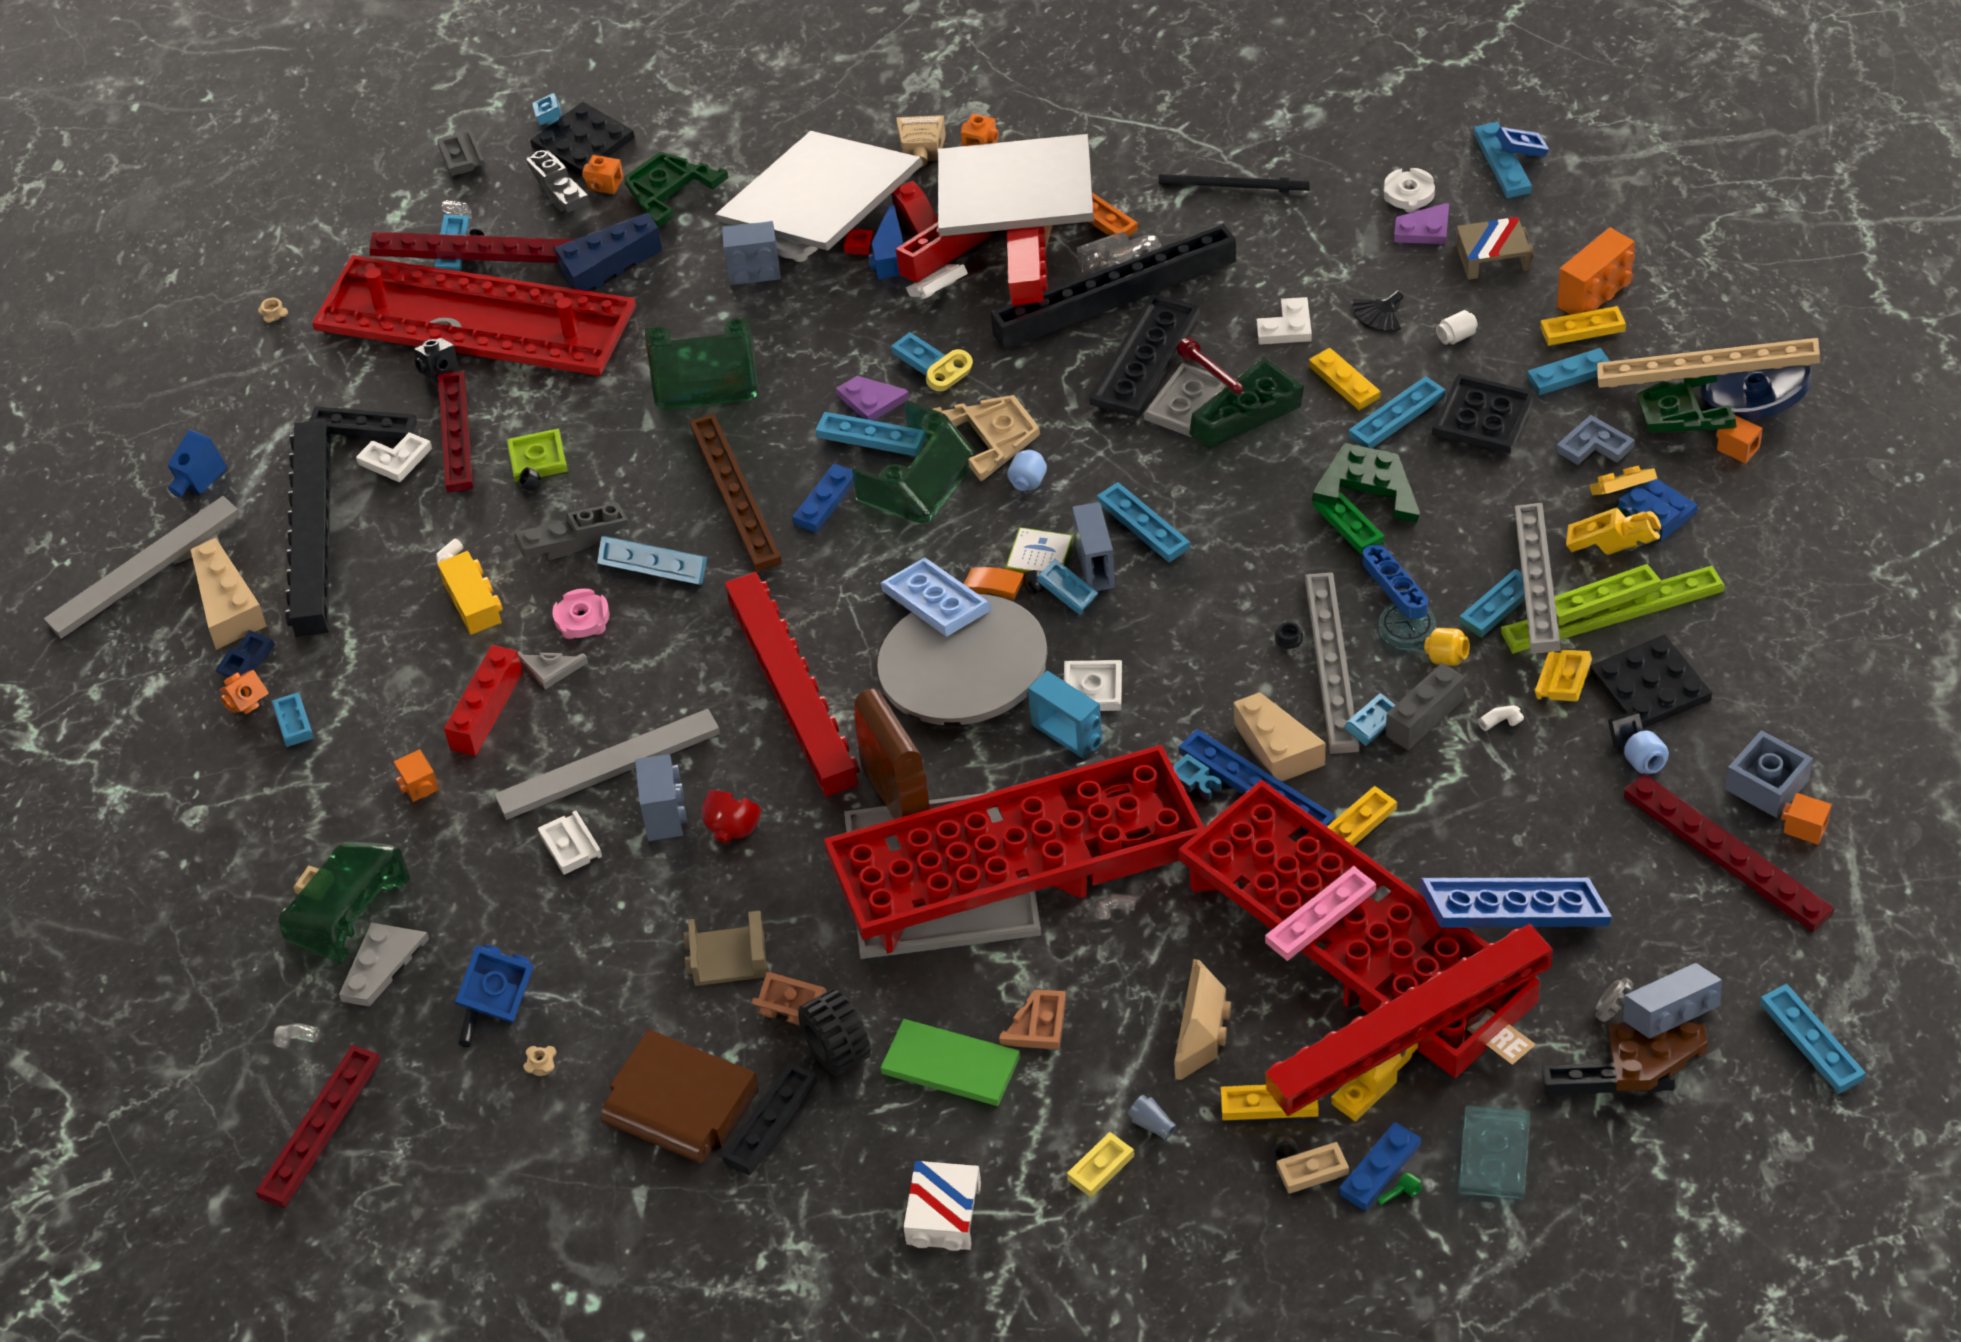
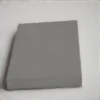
M1182 363L1146 409L1144 420L1191 437L1228 387L1209 372Z

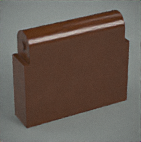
M876 689L864 690L856 697L854 702V719L861 767L894 819L929 810L926 773L923 770L922 756L881 693Z
M648 1029L610 1084L612 1093L602 1108L601 1122L702 1164L707 1160L716 1145L722 1148L758 1093L759 1087L756 1072Z

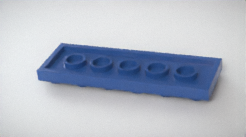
M1422 878L1419 889L1439 927L1509 928L1524 927L1528 924H1531L1533 927L1609 926L1612 918L1589 878Z

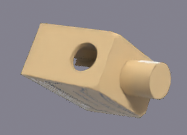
M944 115L897 117L898 136L902 153L921 157L923 165L920 168L925 167L927 161H937L938 149H942L946 137Z

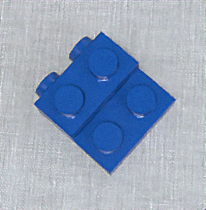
M1655 479L1649 481L1643 487L1636 485L1619 499L1618 509L1625 517L1641 512H1653L1661 524L1658 541L1662 542L1697 513L1698 504L1660 480Z
M484 944L483 947L476 945L455 1004L513 1024L533 973L534 964L529 963L530 960L518 954H513L512 957L501 954V950L492 945Z

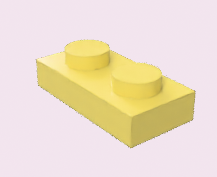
M1109 1132L1067 1173V1180L1092 1198L1134 1157V1149Z

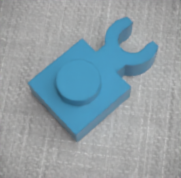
M1186 754L1173 766L1184 789L1189 793L1196 788L1199 790L1200 796L1209 801L1211 799V791L1207 788L1212 787L1217 791L1222 790L1221 780L1215 776H1210L1209 768L1189 754Z

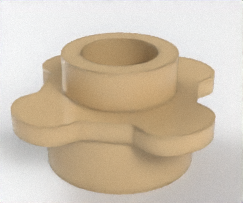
M277 298L264 300L258 308L259 314L264 316V321L267 323L279 320L288 314L287 309L282 307V302Z
M531 1046L526 1050L528 1058L524 1064V1070L527 1073L544 1076L553 1071V1057L556 1055L554 1047L537 1048L536 1046Z

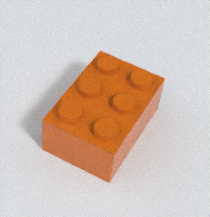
M1610 227L1560 267L1557 307L1570 315L1597 310L1604 302L1611 300L1621 288L1628 286L1633 279L1632 269L1635 259V241Z

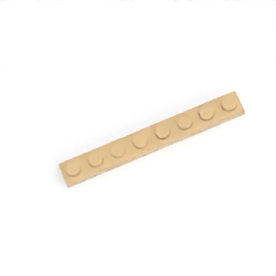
M1818 338L1601 362L1597 363L1599 388L1616 387L1619 385L1671 381L1681 378H1698L1700 376L1717 374L1725 375L1744 371L1752 372L1771 368L1780 369L1797 365L1807 366L1821 363Z

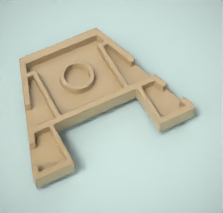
M1014 395L981 400L980 405L966 407L963 403L954 405L955 409L942 411L941 407L931 410L932 418L943 432L969 422L990 449L968 459L969 467L980 481L986 479L1040 435L1038 425Z

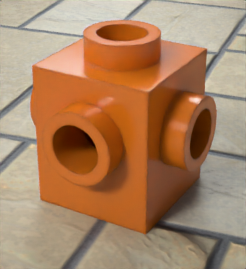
M972 113L967 123L965 122L962 125V146L992 144L998 140L999 131L996 129L995 118Z
M593 155L588 164H585L582 172L587 190L615 195L624 179L620 159Z
M250 670L241 676L238 672L224 680L226 686L219 690L222 694L220 699L227 710H232L234 714L241 711L245 714L251 712L259 706L257 701L269 694L254 670Z

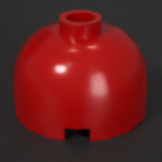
M709 790L704 798L701 813L704 825L709 831L714 833L713 838L723 843H730L731 839L740 840L749 836L755 830L760 820L762 808L746 798H742L741 801L732 798V793Z

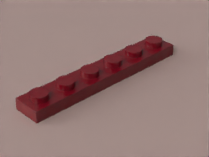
M464 371L439 374L438 386L445 488L447 493L474 489Z
M351 1045L255 1191L258 1199L286 1208L381 1060L378 1053Z

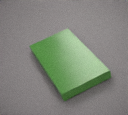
M903 1019L881 1066V1073L999 1106L1019 1061L1020 1051Z

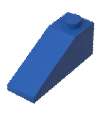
M894 205L889 206L872 242L873 254L868 255L871 270L876 269L878 279L901 276L899 274L896 248L903 244Z

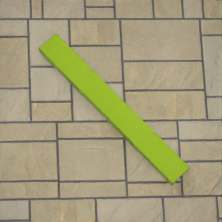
M1713 566L1661 580V589L1558 625L1559 639L1561 640L1724 592L1725 585ZM1528 620L1502 627L1501 634L1512 653L1531 648Z

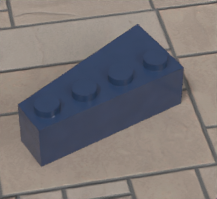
M649 213L555 247L559 269L571 289L584 291L592 287L598 289L604 285V280L612 275L618 277L625 273L624 270L629 265H638L662 250L658 226Z

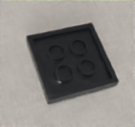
M582 101L556 122L531 138L530 142L531 146L538 151L549 150L565 167L582 176L585 164H588L593 155L609 157L635 137L632 129Z
M1457 373L1432 427V435L1511 454L1535 401L1536 392Z
M1665 634L1590 665L1589 673L1621 714L1638 712L1643 729L1712 699V691Z

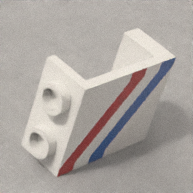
M915 1161L904 1222L907 1245H913L918 1248H926L928 1246L943 1247L952 1251L960 1249L971 1250L970 1224L975 1194L980 1193L981 1187L979 1166Z

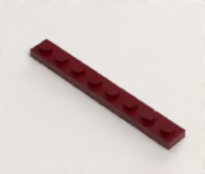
M372 231L369 250L370 256L558 263L555 247L575 239Z
M1645 773L1624 789V798L1810 931H1816L1833 915L1834 907Z

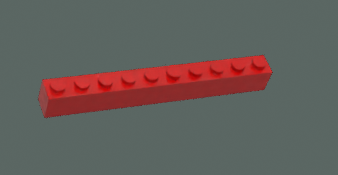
M754 572L725 582L728 602L824 796L827 797L858 786L856 776L860 772L858 762L855 756H849L848 752L850 750L845 736H839V726L834 716L829 717L827 701L824 696L819 697L817 681L814 676L809 677L808 664L804 657H799V648L795 638H789L788 634H790L787 622L784 618H779V607L775 599L770 600V590L766 581L761 582L757 573Z
M1531 924L1521 929H1514L1505 938L1496 943L1487 944L1480 952L1469 958L1460 959L1448 970L1435 973L1428 981L1417 987L1407 989L1401 996L1391 1002L1380 1004L1376 1010L1366 1016L1355 1018L1348 1026L1341 1030L1330 1032L1316 1044L1310 1047H1303L1291 1058L1273 1064L1265 1072L1266 1090L1284 1113L1290 1116L1552 967L1553 949Z

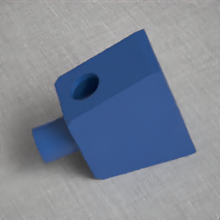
M189 429L168 463V468L175 477L168 486V490L179 498L182 497L186 490L202 494L225 471L227 466L210 437Z

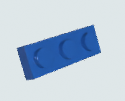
M833 464L792 516L793 524L817 533L858 480L857 471Z
M1394 1122L1339 1187V1195L1366 1211L1421 1146V1137Z

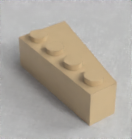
M214 538L192 548L191 553L206 620L216 650L245 637L249 630L256 632L267 627L258 601L218 540Z

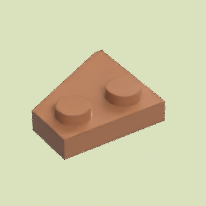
M1034 990L1027 999L1026 1005L1020 1008L1013 1017V1024L1006 1032L1002 1031L1000 1034V1045L1060 1050L1066 991Z

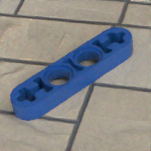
M1380 545L1365 547L1362 559L1364 568L1399 610L1411 619L1425 617L1428 612L1427 596L1390 552ZM1391 572V573H1394V574H1393V575H1385V574H1382V573ZM1397 588H1405V589H1408V590L1399 591V590H1396V589H1397Z

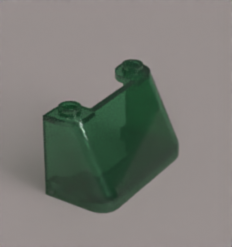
M750 317L734 318L728 321L724 326V334L676 340H672L671 332L667 328H645V342L652 391L657 407L673 409L745 401L756 397L758 394V367Z
M345 841L336 846L328 860L292 903L281 912L279 924L283 938L341 964L349 955V950L344 948L347 936L352 938L355 935L352 924L382 888L391 890L396 886L402 889L410 880L401 849L390 844Z

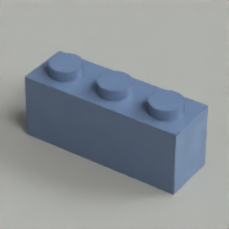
M1697 963L1687 966L1626 994L1624 1022L1649 1039L1719 1007L1721 1004L1722 979Z

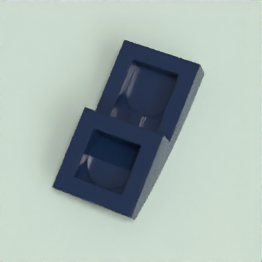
M249 630L237 649L229 648L216 668V672L230 677L237 672L241 676L250 670H255L270 653L275 643L272 639Z

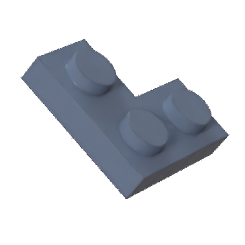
M1590 415L1557 444L1556 452L1577 465L1595 450L1613 461L1619 462L1634 448L1635 440Z

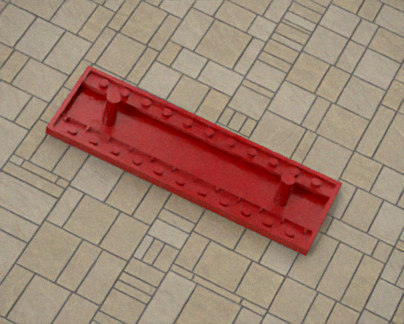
M352 255L318 311L312 325L316 331L416 347L422 346L425 341L442 338L453 344L455 352L460 354L601 376L636 307L635 298ZM438 318H452L457 320L462 328L430 323V321Z

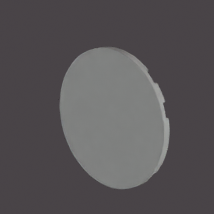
M984 594L978 595L990 602L991 611L947 637L911 612L890 631L881 646L877 667L882 689L886 697L897 709L906 715H914L919 717L921 721L931 724L944 725V722H960L961 725L996 717L1023 701L1027 697L1028 687L1044 674L1048 649L1040 623L1028 610L1019 604L1001 597Z

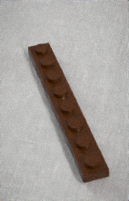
M715 414L690 420V429L755 571L758 572L782 564L780 553Z

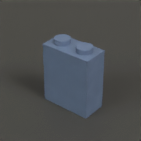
M1100 502L1073 506L1075 546L1085 583L1095 591L1115 588L1113 548Z

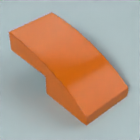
M971 568L964 585L977 594H994L1014 601L1024 581V574L1001 568Z

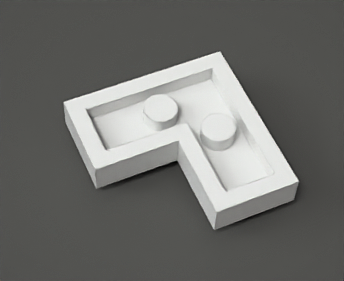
M1307 297L1281 299L1282 317L1257 319L1259 345L1312 341Z
M409 432L394 449L371 441L356 459L358 465L401 482L427 455L432 446L429 440Z

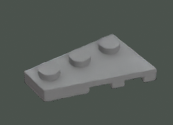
M371 923L339 993L341 1002L370 1007L393 981L392 976L402 965L406 966L412 959L411 954L419 945L423 947L429 940L427 932Z

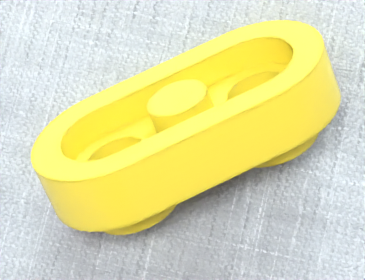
M960 349L949 352L930 366L926 376L927 385L935 391L949 389L969 374L973 363L970 354ZM954 365H960L961 368H957Z

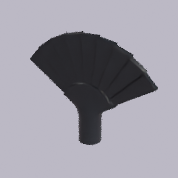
M1400 291L1394 292L1384 300L1353 299L1354 313L1362 324L1385 332H1394L1401 329L1394 306L1403 299Z

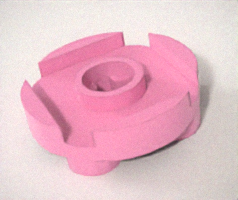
M572 590L563 595L564 600L559 604L555 603L553 607L555 626L561 631L564 638L588 637L593 634L599 635L605 631L606 623L610 616L608 603L604 596L595 595L594 590ZM579 611H584V615L577 616Z

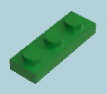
M1340 491L1336 506L1312 501V506L1361 555H1363L1365 547L1369 545L1384 544V535Z

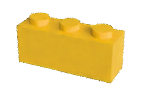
M466 551L437 562L442 582L470 635L502 623L499 611L503 610L501 602L497 595L492 596L493 589L487 577L482 578L483 570L478 559L473 561L469 552Z

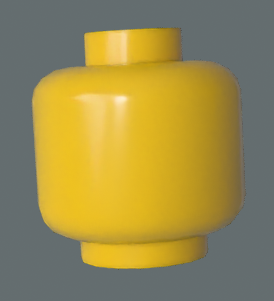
M1436 628L1430 637L1426 638L1424 649L1425 653L1429 654L1432 663L1436 665L1444 663L1447 666H1457L1463 659L1465 660L1468 657L1470 643L1468 637L1459 629Z

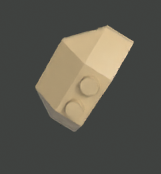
M1193 959L1174 1061L1175 1079L1179 1080L1184 1079L1217 1058L1219 1045L1225 1046L1227 1027H1223L1224 1020H1229L1231 1014V1002L1226 1001V988L1200 960Z

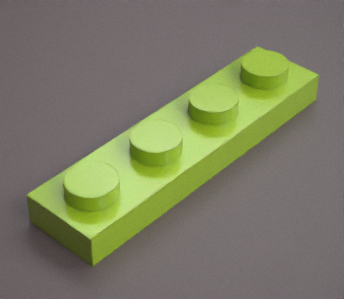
M1645 564L1554 597L1557 623L1562 625L1661 589V580L1650 566Z

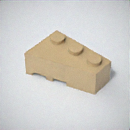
M1259 692L1234 702V725L1262 770L1283 782L1325 766L1326 743Z

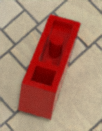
M914 181L899 186L891 193L896 215L913 237L938 222V218L926 195Z

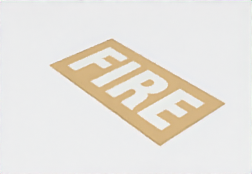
M1487 1008L1480 1021L1466 1028V1030L1471 1034L1475 1033L1495 1013ZM1508 1024L1486 1045L1513 1065L1536 1044Z

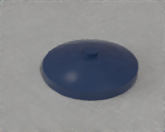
M1810 365L1762 369L1752 372H1735L1725 375L1717 374L1718 382L1702 385L1701 393L1708 410L1730 405L1734 415L1744 420H1756L1778 414L1799 402L1810 389L1813 376Z

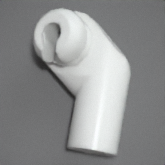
M453 539L436 554L437 562L457 555L463 549L461 542Z
M1518 706L1497 707L1480 717L1478 724L1481 729L1487 731L1505 719L1508 720L1511 726H1514L1521 722L1524 716L1520 713L1519 710L1521 709Z

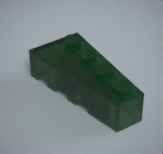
M1263 357L1235 379L1243 387L1240 393L1236 394L1228 387H1225L1192 413L1189 435L1208 449L1218 446L1300 408L1304 385L1266 357Z

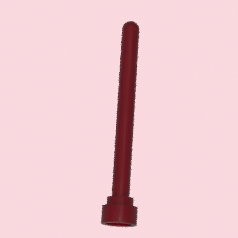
M1187 337L1178 343L1177 352L1183 359L1196 361L1234 393L1238 394L1242 391L1243 387L1238 381L1200 352L1201 348L1198 342Z

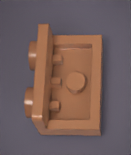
M767 972L759 998H753L751 1004L759 1008L758 1013L763 1016L776 1019L777 1014L787 1017V1022L800 1026L798 1019L799 1007L824 994L826 989Z

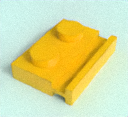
M1638 465L1623 469L1624 475L1615 477L1614 473L1597 477V483L1590 484L1592 495L1607 494L1657 479L1655 468L1640 470Z
M1562 650L1561 653L1548 652L1535 689L1537 699L1549 697L1550 700L1578 701L1592 661L1590 651Z

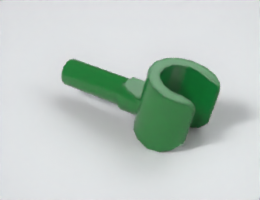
M1411 1173L1403 1174L1397 1186L1377 1198L1378 1203L1382 1206L1404 1191L1411 1197L1416 1196L1422 1189V1185H1420L1421 1180Z

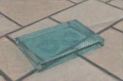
M1466 1105L1459 1193L1517 1199L1525 1198L1530 1111Z

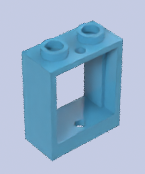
M1048 671L1028 687L1031 726L1083 759L1091 751L1099 748L1102 743L1100 704Z

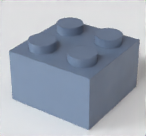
M773 221L722 227L723 246L730 285L781 279Z
M1761 730L1728 767L1725 790L1777 818L1782 813L1786 803H1790L1796 793H1799L1809 782L1813 758Z
M670 754L635 759L640 807L648 841L683 836L682 824L687 823L685 806H680L683 805L684 801L682 783L676 784L681 782L678 765H672Z

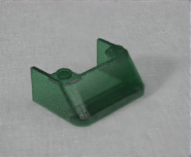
M907 400L904 403L907 427L924 430L926 433L925 440L929 442L909 468L897 464L889 465L879 475L854 467L852 474L856 501L916 523H925L936 515L970 470L968 459L975 456V451L947 415Z

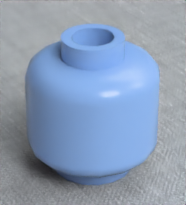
M1034 450L1021 451L1014 456L1007 476L1017 490L1031 491L1037 489L1041 484L1047 471V465L1040 453Z
M1640 731L1632 735L1624 748L1627 761L1641 774L1645 773L1648 775L1660 771L1668 760L1669 752L1667 746L1651 731Z

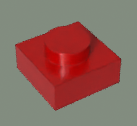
M851 229L847 233L844 252L846 254L869 255L875 238L874 230Z

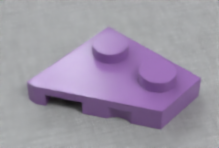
M1449 203L1396 217L1394 242L1446 245Z
M856 376L836 388L837 396L863 419L872 421L909 400V393L906 389Z

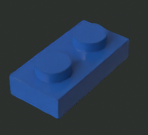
M1500 127L1495 134L1501 143V147L1508 153L1545 157L1550 150L1539 133Z

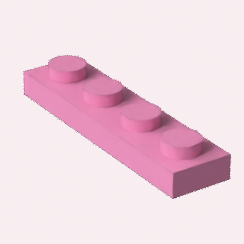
M1353 866L1266 934L1265 943L1288 961L1376 892V883Z

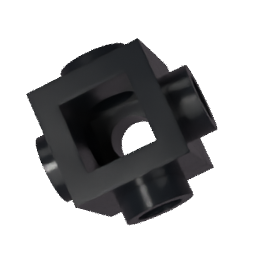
M442 338L425 341L422 346L414 348L417 370L431 379H438L439 374L459 369L454 345Z

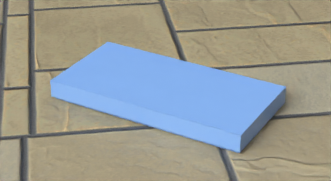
M927 558L917 561L880 583L883 592L946 637L991 611L990 602Z

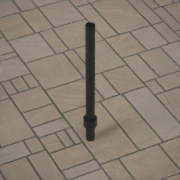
M1159 174L1158 180L1159 184L1277 189L1279 192L1289 193L1290 190L1310 191V181L1291 180L1290 177L1260 179Z

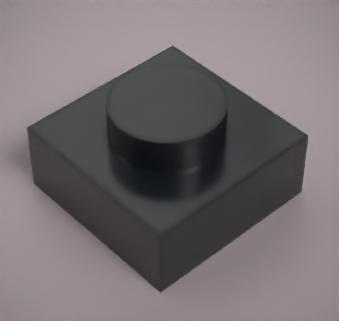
M1634 711L1608 719L1613 745L1618 750L1625 748L1628 739L1632 735L1643 731L1638 712Z

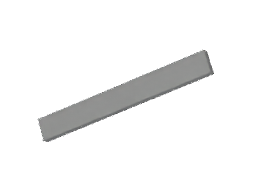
M224 496L220 497L44 618L46 624L62 639L241 516L238 509Z
M1535 503L1514 506L1531 654L1561 651L1543 504Z
M1333 572L1306 574L1305 585L1330 754L1359 752V740L1344 729L1346 722L1355 713Z
M705 709L494 794L495 799L505 819L508 820L635 769V759L672 754L720 734V730L709 709Z

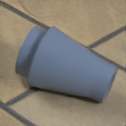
M1140 1096L1128 1112V1115L1133 1118L1132 1123L1160 1136L1164 1140L1168 1139L1176 1128V1124L1169 1119L1152 1097Z

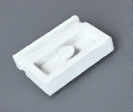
M947 264L920 282H915L906 287L910 297L925 299L935 294L939 289L955 283L957 279L968 273L964 264L960 266L959 264Z
M577 811L572 812V816L567 818L563 816L538 828L541 839L563 875L590 863V859L602 857L601 849Z

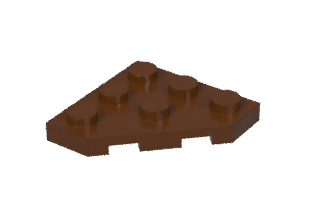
M1626 1022L1608 1024V1040L1616 1091H1649L1657 1086L1658 1079L1664 1075L1672 1076L1686 1067L1687 1060L1693 1056L1699 1058L1707 1053L1708 1041L1704 1023L1685 1022L1650 1039Z

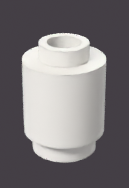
M1463 310L1442 320L1437 325L1436 332L1443 344L1453 345L1474 335L1478 324L1472 313Z

